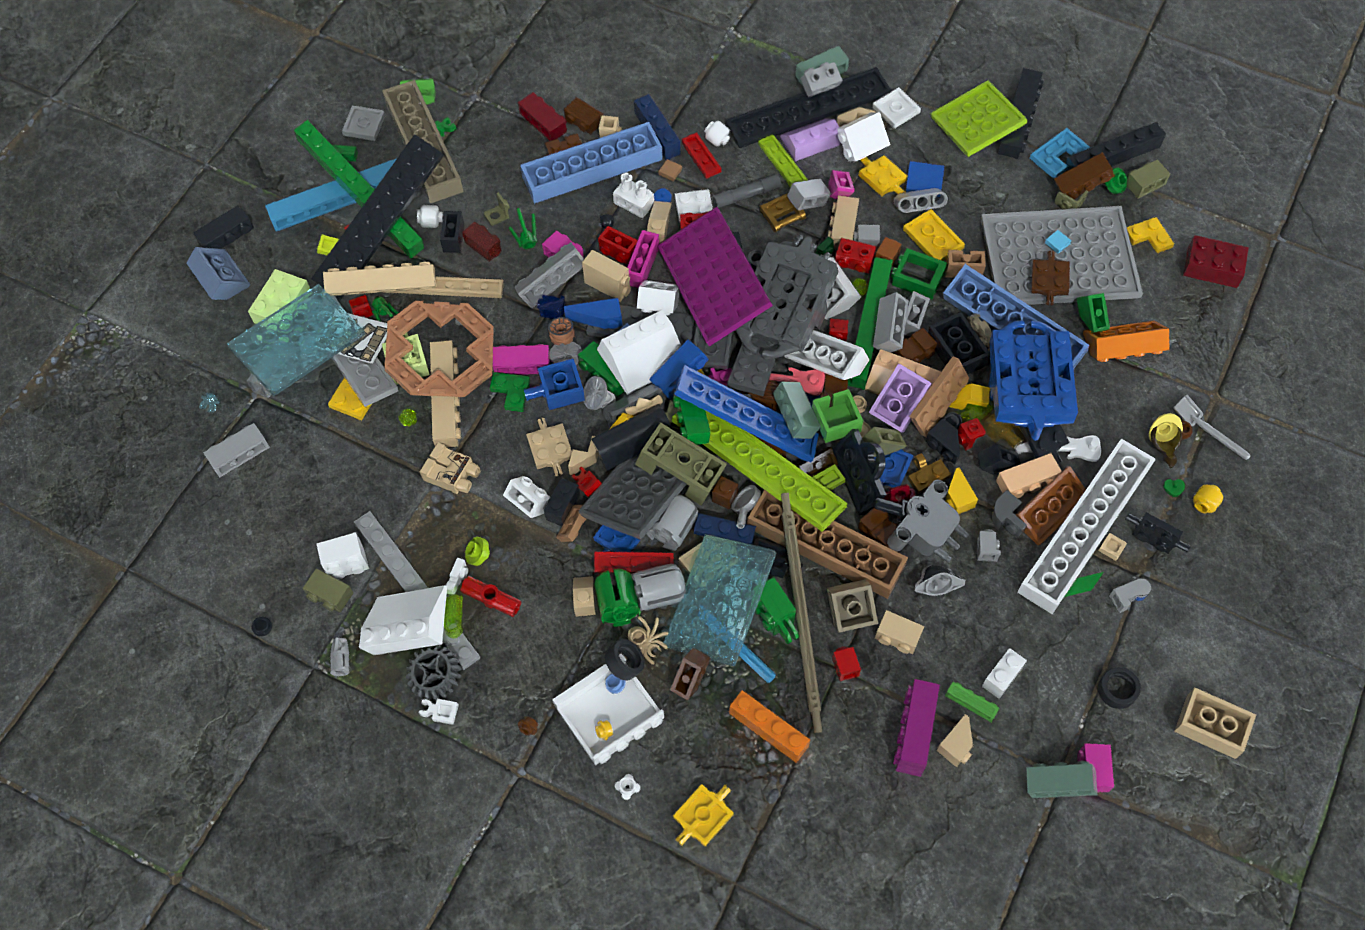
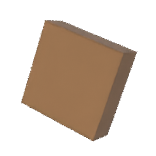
M667 159L659 170V175L674 182L682 171V166Z

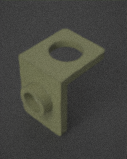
M1086 190L1078 201L1062 192H1058L1055 204L1062 209H1078L1085 202L1088 191Z
M499 192L496 193L499 206L484 212V216L491 226L509 218V204L506 199L502 198ZM492 213L500 214L498 219H492L490 216Z

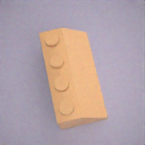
M880 349L871 369L865 390L879 395L898 364L905 366L931 383H934L941 371Z

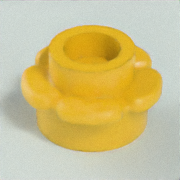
M600 720L597 726H595L598 738H603L606 741L608 737L613 735V730L608 720Z

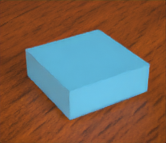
M1059 230L1054 232L1045 241V244L1057 254L1071 243V240Z

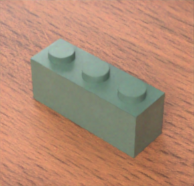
M837 46L797 64L795 77L802 84L801 77L804 71L809 68L817 69L826 62L829 64L835 62L841 74L848 71L849 58Z
M782 381L773 392V395L792 437L812 439L821 426L801 383Z
M1087 761L1076 762V765H1067V763L1059 762L1055 763L1054 766L1034 764L1033 767H1026L1028 794L1032 798L1098 795L1096 769L1093 764H1089Z

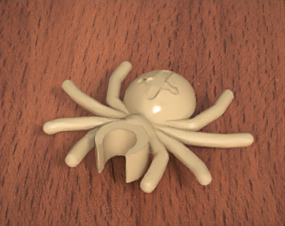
M638 616L646 630L639 626L631 628L628 632V640L633 642L641 650L642 654L644 653L647 661L653 665L654 661L647 655V652L651 657L657 658L652 654L654 648H658L661 651L660 646L657 644L667 649L668 646L665 643L655 639L669 635V632H662L653 636L656 632L659 618L656 617L654 627L650 633L647 622L641 616Z

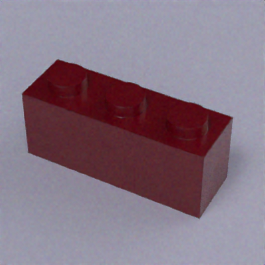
M532 92L518 102L519 114L549 141L556 140L567 132L566 119L562 115L557 114L552 106H548L541 96L538 97Z

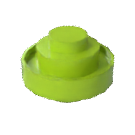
M475 537L469 542L465 551V558L468 564L479 566L489 557V544L486 539Z

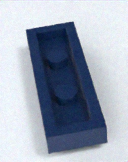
M700 513L694 528V534L735 544L740 542L748 546L752 545L756 526L745 524L744 528L739 529L735 521Z

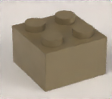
M866 579L827 588L833 624L839 633L878 624L872 587Z

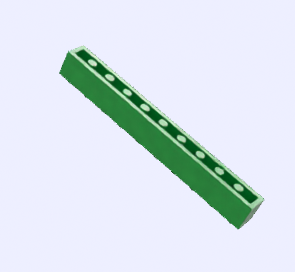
M308 120L294 129L297 141L362 208L373 193L374 188ZM400 217L388 233V236L411 259L424 249L423 241Z

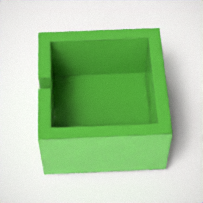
M849 389L833 394L832 407H829L831 399L829 395L813 400L812 409L821 426L819 430L825 443L845 437L852 429H858L861 432L863 419Z

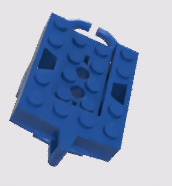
M1014 321L1001 330H993L991 334V373L988 382L990 387L989 400L994 401L996 422L1028 427L1032 439L1036 441L1039 439L1043 427L1074 423L1078 414L1069 331H1056L1047 324L1031 321L1030 328L1039 329L1044 335H1014L1013 331L1015 329L1024 328L1025 321Z

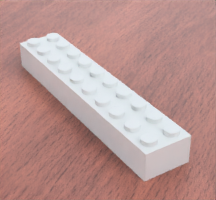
M1121 439L1021 584L1018 593L1053 614L1151 468L1155 458Z

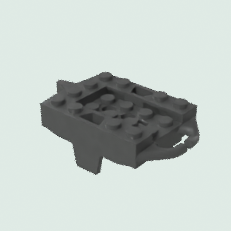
M806 237L799 247L772 242L768 243L755 270V274L773 306L756 316L751 327L753 319L736 329L742 343L750 352L754 354L759 352V347L751 342L752 337L779 345L778 349L773 351L765 349L762 356L766 358H779L797 351L803 352L814 328L820 329L827 314V299L839 271L837 263L814 253L815 248L811 237ZM778 265H779V268H778V270H777V272H776V275H775L773 281H771V280H772V277H773V275H774V273H775V271H776V269H777V267H778ZM793 289L792 292L786 293L787 290ZM810 303H814V306L810 312L808 310V306ZM781 305H786L785 308L779 309Z

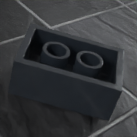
M962 312L929 327L928 333L937 342L935 351L945 366L953 356L960 360L967 375L987 366L990 352Z

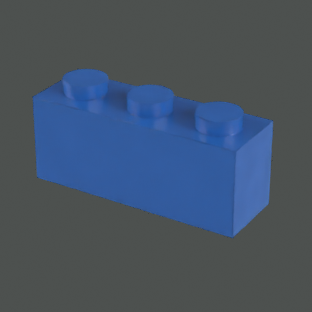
M688 339L649 380L661 388L663 394L668 399H671L674 396L683 367L686 365L698 371L704 367L709 359Z

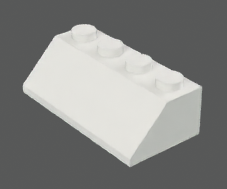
M813 330L803 352L797 351L784 356L787 359L842 380L860 375L869 362V358L862 347Z

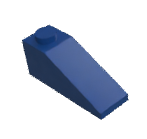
M618 298L564 306L565 317L571 321L603 329H614L623 326Z

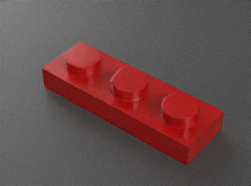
M697 132L682 138L683 146L706 179L721 173L720 165Z

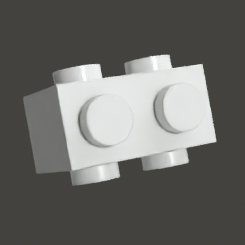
M525 476L510 480L503 494L505 498L530 518L544 514V509L550 499L545 490L538 488L532 483L531 479Z

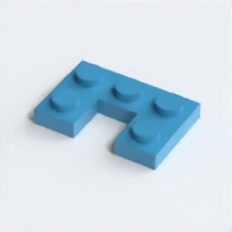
M1066 128L1030 155V159L1054 179L1063 174L1068 168L1058 158L1064 152L1073 155L1091 147Z

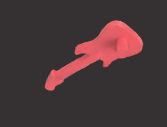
M790 367L788 370L793 373V376L772 373L769 379L779 382H800L804 392L812 396H819L824 387L825 373L816 369L800 371Z

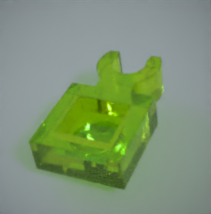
M968 404L965 409L966 411L962 412L960 416L962 419H969V421L975 418L981 421L992 411L993 407L990 404L987 407Z

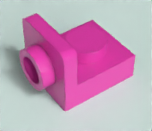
M710 368V375L708 377L727 386L732 368L715 372L714 368Z

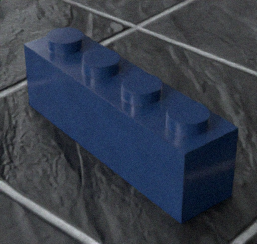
M648 94L634 100L635 115L641 124L650 123L662 146V156L664 159L669 160L680 155V140L651 96Z

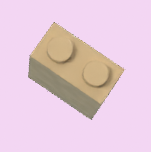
M591 250L582 262L585 283L612 298H618L621 302L624 296L627 297L631 291L629 268Z

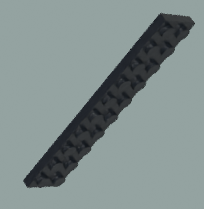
M875 67L843 78L838 87L810 97L804 92L726 119L725 124L740 149L757 143L759 140L770 135L777 136L881 99L891 93L892 90L879 69Z
M414 134L311 280L324 288L323 272H328V269L337 268L339 271H346L348 267H357V270H362L444 157V154ZM338 295L335 297L341 300L344 295Z

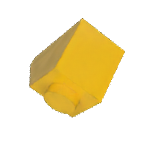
M957 468L945 502L953 507L958 514L975 508L978 498L961 469Z

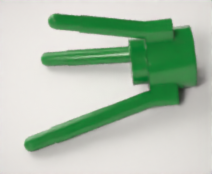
M517 208L523 232L519 238L512 227H509V230L518 242L519 247H523L526 250L531 249L538 242L535 214H532V233H530L526 229L520 208Z
M377 297L372 302V307L374 308L372 313L379 322H381L379 315L385 316L388 314L390 317H393L391 311L395 315L399 313L383 297Z

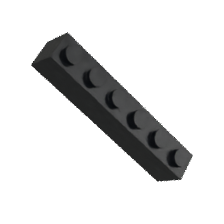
M1023 68L1013 105L1027 118V124L1002 138L998 152L999 155L1018 159L1020 152L1024 153L1026 143L1023 141L1027 140L1030 130L1027 127H1031L1034 117L1030 116L1035 114L1037 108L1034 102H1038L1041 92H1038V89L1042 90L1044 80L1041 78L1043 72Z
M1154 122L1068 156L1066 161L1068 168L1065 172L1102 152L1111 167L1160 148L1166 133L1158 122Z

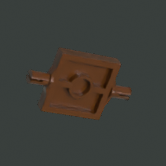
M1048 251L1047 260H1033L1031 294L1046 296V305L1049 306L1050 302V306L1054 304V296L1069 295L1070 261L1055 260V251H1052V255L1051 251Z

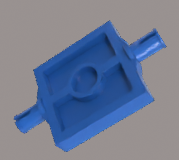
M902 449L885 455V469L880 477L882 485L890 487L901 486L914 455L904 452Z
M604 525L601 526L593 537L595 542L605 548L602 552H632L640 542V539Z

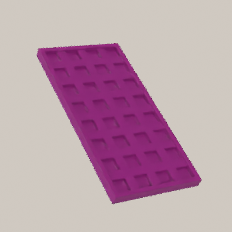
M715 207L658 245L686 304L709 346L773 306L718 207Z

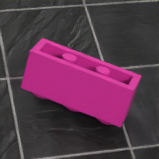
M642 230L627 267L629 268L630 286L639 288L643 281L647 280L659 250V234Z
M549 345L493 347V370L497 373L513 375L538 374L537 368L550 365Z

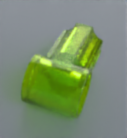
M457 594L446 596L443 628L446 635L450 638H458L463 633V597ZM451 624H457L453 629L448 628Z

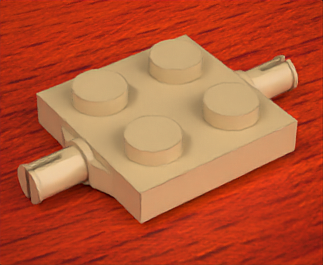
M542 418V422L541 419H538L537 422L540 429L526 434L537 469L553 467L555 476H559L558 471L561 476L563 472L560 464L570 460L572 454L563 423L547 427L545 418Z

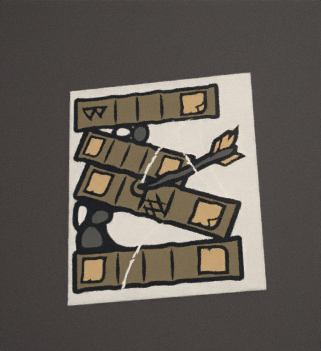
M334 310L313 347L373 364L382 348V344L386 341L387 324Z

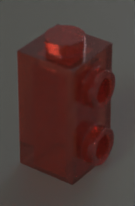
M473 222L462 232L464 242L489 262L502 251L500 239L496 235L490 234L483 225L480 226L478 223Z

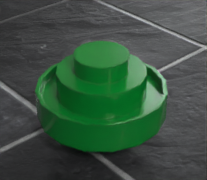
M1113 168L1115 176L1106 182L1105 185L1111 193L1119 194L1124 192L1127 187V177L1121 168Z

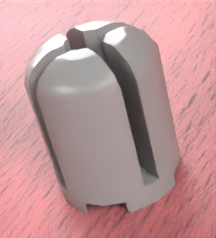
M682 495L675 496L668 508L646 535L652 541L656 538L664 543V548L676 551L683 543L698 517L696 506L687 497Z
M670 563L631 574L641 611L680 603L685 598V581L681 570L675 564Z

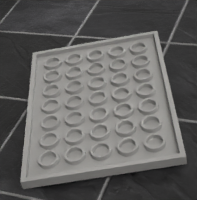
M1121 206L981 215L992 281L1026 304H1046V296L1031 294L1033 260H1047L1048 251H1051L1052 255L1054 250L1046 245L1045 241L1057 230L1071 240L1070 245L1059 254L1055 252V260L1070 261L1069 295L1054 296V303L1077 302V297L1104 293L1105 300L1142 297L1143 292Z

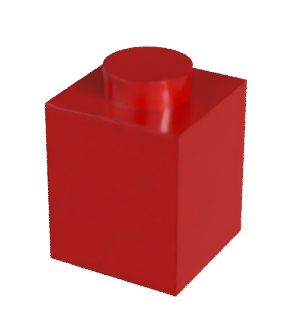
M854 647L838 648L833 653L832 660L839 682L859 677L861 668Z

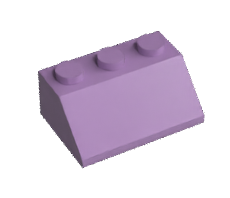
M826 118L780 135L794 161L841 145L837 128L840 127L835 119Z

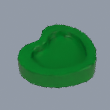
M1167 479L1163 487L1170 496L1178 497L1184 491L1185 483L1181 479L1175 481Z

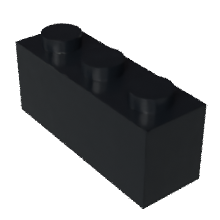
M237 205L196 230L193 234L202 248L222 249L239 237L247 234L254 227L249 217Z

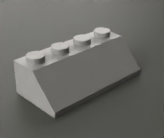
M570 242L568 245H564L554 256L549 257L543 265L535 268L529 276L521 279L514 288L518 295L533 308L583 269L582 262L584 258Z

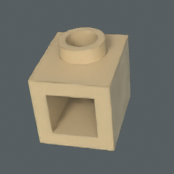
M601 116L599 126L600 138L622 131V127H619L618 117Z

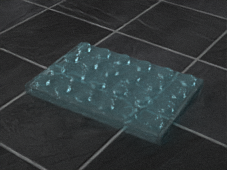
M317 284L228 342L227 346L273 396H276L363 337L365 331Z
M705 535L685 586L686 593L677 606L668 630L669 634L666 635L664 640L667 647L683 653H688L692 648H695L711 657L710 660L735 667L776 552L768 548Z

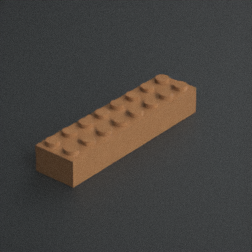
M764 490L750 513L747 524L756 526V533L786 547L782 502ZM794 512L800 555L853 582L866 579L871 584L873 592L886 599L889 598L906 566L908 557L836 521H833L822 532Z

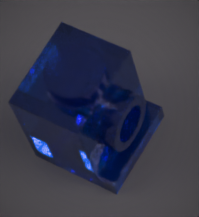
M543 295L542 299L539 298L537 309L540 311V317L549 319L563 317L564 306H566L565 296L557 298L555 296Z

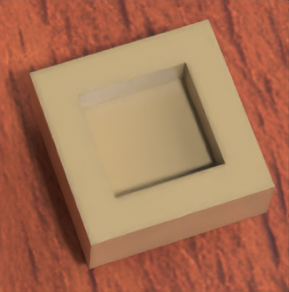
M1109 533L1099 551L1116 561L1127 543Z

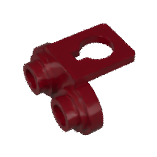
M908 484L890 488V491L886 492L887 495L883 500L899 504L902 500L909 501L912 497L916 496L914 489L909 488Z

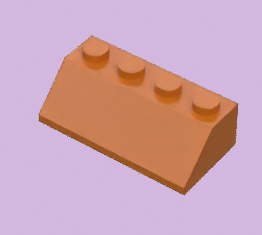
M1156 321L1112 326L1108 330L1093 333L1090 330H1083L1085 341L1089 344L1090 356L1099 362H1106L1109 358L1125 359L1130 355L1141 357L1145 353L1161 354L1162 351L1169 350V328Z

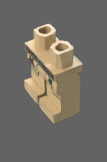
M439 442L430 454V458L427 459L420 470L423 481L450 490L455 494H458L459 491L468 493L472 483L466 480L467 477L477 478L481 472L480 467L472 462L471 457L456 453Z

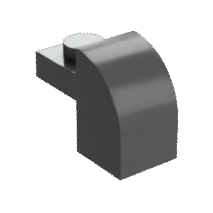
M1008 490L997 499L991 513V519L997 530L1004 526L1010 534L1019 538L1027 526L1015 515L1022 502Z

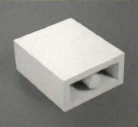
M871 112L837 128L838 139L843 145V153L848 161H858L890 145L879 112Z

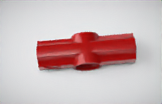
M470 576L465 578L462 583L461 593L484 603L487 608H495L511 617H514L520 609L521 600L498 590L494 585H487ZM490 594H495V597L492 599L486 598Z

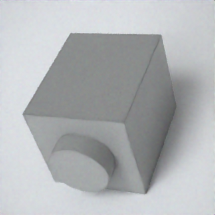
M858 225L857 232H854V241L876 246V250H878L880 225Z

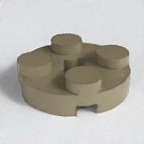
M977 313L968 316L967 321L986 348H989L992 332L985 320L981 321L978 318L980 315Z

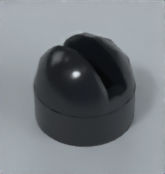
M609 214L602 215L600 217L601 226L604 229L607 226L613 227L614 216Z

